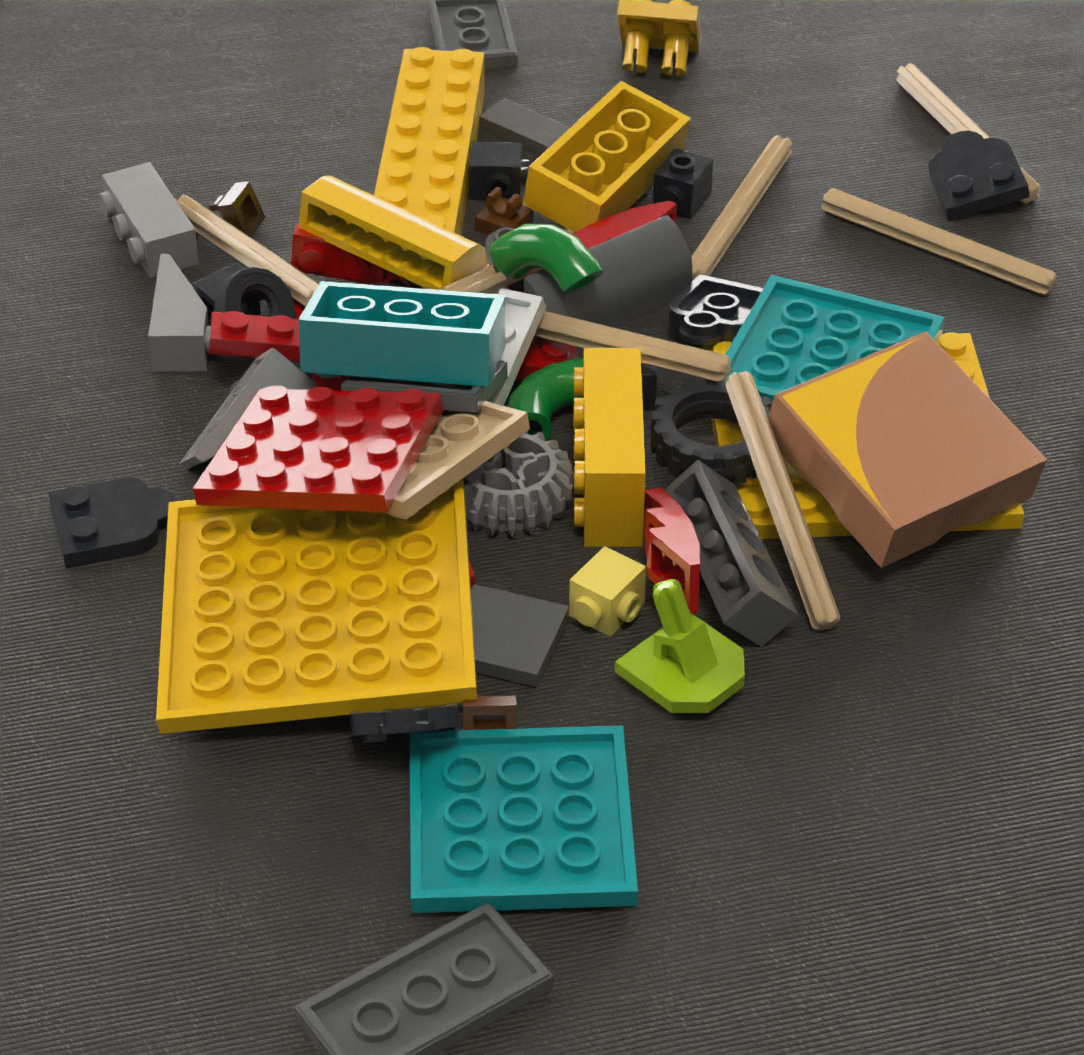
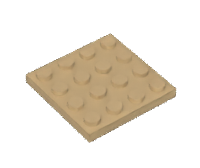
M484 401L478 413L444 410L386 514L405 520L415 515L425 505L440 494L447 492L451 486L472 471L478 469L484 462L502 449L507 448L514 440L530 430L528 412Z

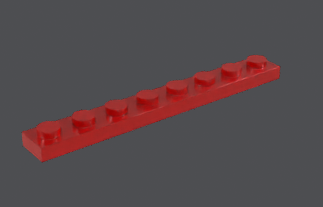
M236 311L226 313L212 312L210 354L257 357L274 348L286 359L300 361L299 319H291L282 315L273 317L245 315ZM532 340L515 380H524L528 375L549 364L576 359V347L550 340Z

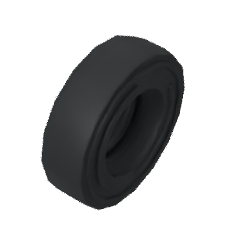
M251 267L233 273L221 284L215 296V312L226 313L236 311L243 313L241 309L243 296L247 292H254L261 295L267 302L269 309L268 317L282 315L294 319L295 304L289 288L279 276L267 269Z

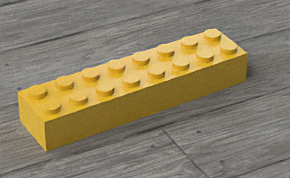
M425 47L404 49L374 196L462 236L470 188L472 142H477L479 115L482 114L485 95L484 52H472L467 49L439 51Z

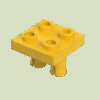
M619 0L617 17L621 44L625 46L622 69L633 73L636 58L637 73L646 72L649 48L664 49L663 64L661 66L663 74L672 76L673 64L676 61V76L686 75L688 51L699 52L701 37L698 6H693L689 2L682 0H673L669 3H657L651 0Z

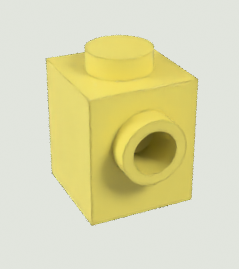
M604 546L570 579L569 616L578 620L581 624L592 627L611 637L625 622H631L645 603L646 566Z

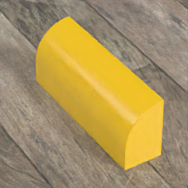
M323 176L302 191L299 228L426 289L439 290L485 268L487 265V253L482 245L333 176Z

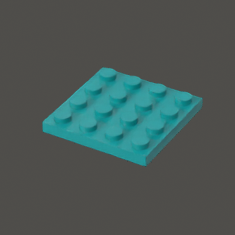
M771 275L725 355L731 359L730 367L732 369L730 375L733 373L749 372L753 376L760 397H768L773 403L774 396L777 393L925 331L938 342L943 332L945 317Z
M623 725L410 732L411 913L472 911L486 903L492 905L495 910L637 906L638 885Z

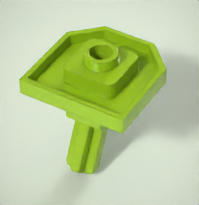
M669 579L658 582L653 586L652 596L663 627L615 661V673L671 713H709L744 687L743 648L689 612L681 584L678 580Z

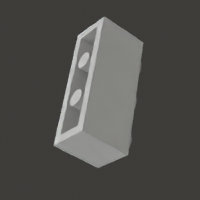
M150 162L102 175L104 192L99 193L101 210L106 218L111 217L113 219L114 228L119 240L127 241L133 262L135 264L141 263L150 278L156 277L158 274L160 254H170L179 269L199 264L195 228Z

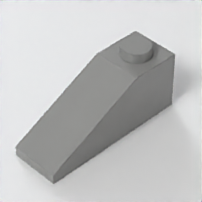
M160 254L148 333L152 371H207L211 326L208 324L207 307L170 254Z
M274 348L257 356L179 464L187 470L214 457L260 389L270 386H283L286 389L310 390L316 385V382L305 373L300 372L299 368Z

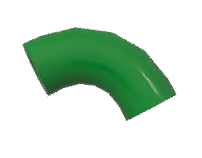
M526 223L500 236L490 247V256L494 265L505 276L511 279H519L528 271L534 268H541L553 276L565 295L583 289L603 274V270L597 260L579 238L556 225Z
M583 358L549 364L525 377L510 395L507 407L528 412L530 430L527 433L533 436L543 432L545 441H547L551 436V417L553 414L566 407L574 406V398H583V396H574V367H583Z

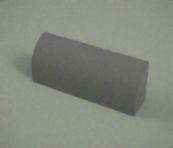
M665 215L588 249L603 270V274L583 289L565 295L553 276L542 269L524 277V293L543 297L546 305L545 311L616 328L670 303L673 298L692 282L691 254L682 232L675 222ZM533 337V339H532V340L547 341L546 339H542V338H538V337Z

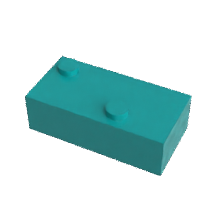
M320 281L299 318L300 372L315 373L322 378H336L346 375L489 387L505 348V295Z

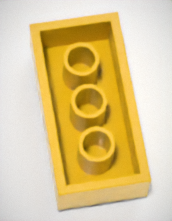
M620 81L529 166L523 204L563 227L572 229L574 233L603 218L628 210L654 184V173L674 148L684 150L691 118Z
M584 348L583 367H574V396H583V398H574L573 406L574 494H583V498H574V527H584V547H643L645 451L641 348Z

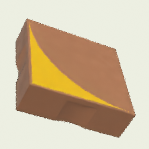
M926 331L775 394L768 417L780 453L806 482L826 498L839 521L880 568L936 543L942 536L956 528L981 522L1032 498L1047 462V459Z

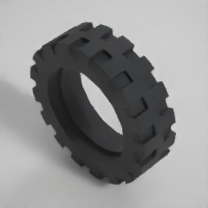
M695 379L683 382V387L677 388L673 386L669 388L665 393V398L659 397L656 400L654 411L652 410L650 449L652 454L656 453L655 461L661 468L666 466L669 469L668 474L678 478L692 464L699 460L735 484V486L746 483V478L753 477L755 479L758 477L745 439L737 444L725 446L702 445L687 439L677 431L681 426L693 420L705 418L725 419L739 424L725 382L718 383L705 379L704 382L697 383ZM760 397L767 417H769L772 402L768 397Z

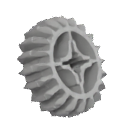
M525 432L507 448L499 451L478 469L463 478L466 520L472 523L474 531L485 527L489 528L492 536L499 531H508L511 537H513L515 531L524 530L532 535L535 526L549 528L552 519L562 518L564 509L570 506V500L572 499L574 472L572 471V464H570L568 459V453L559 449L558 441H545L543 432L533 436Z

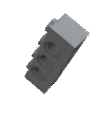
M697 460L664 491L682 507L693 523L700 543V573L723 623L763 647L798 617V612L735 484Z

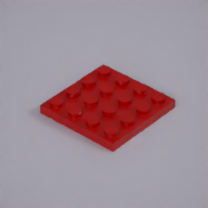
M270 386L260 389L193 487L196 505L387 513L444 411L442 394L424 393L419 389H408L401 392H378L373 388H361L355 391H334L328 387L292 390L286 389L283 386Z

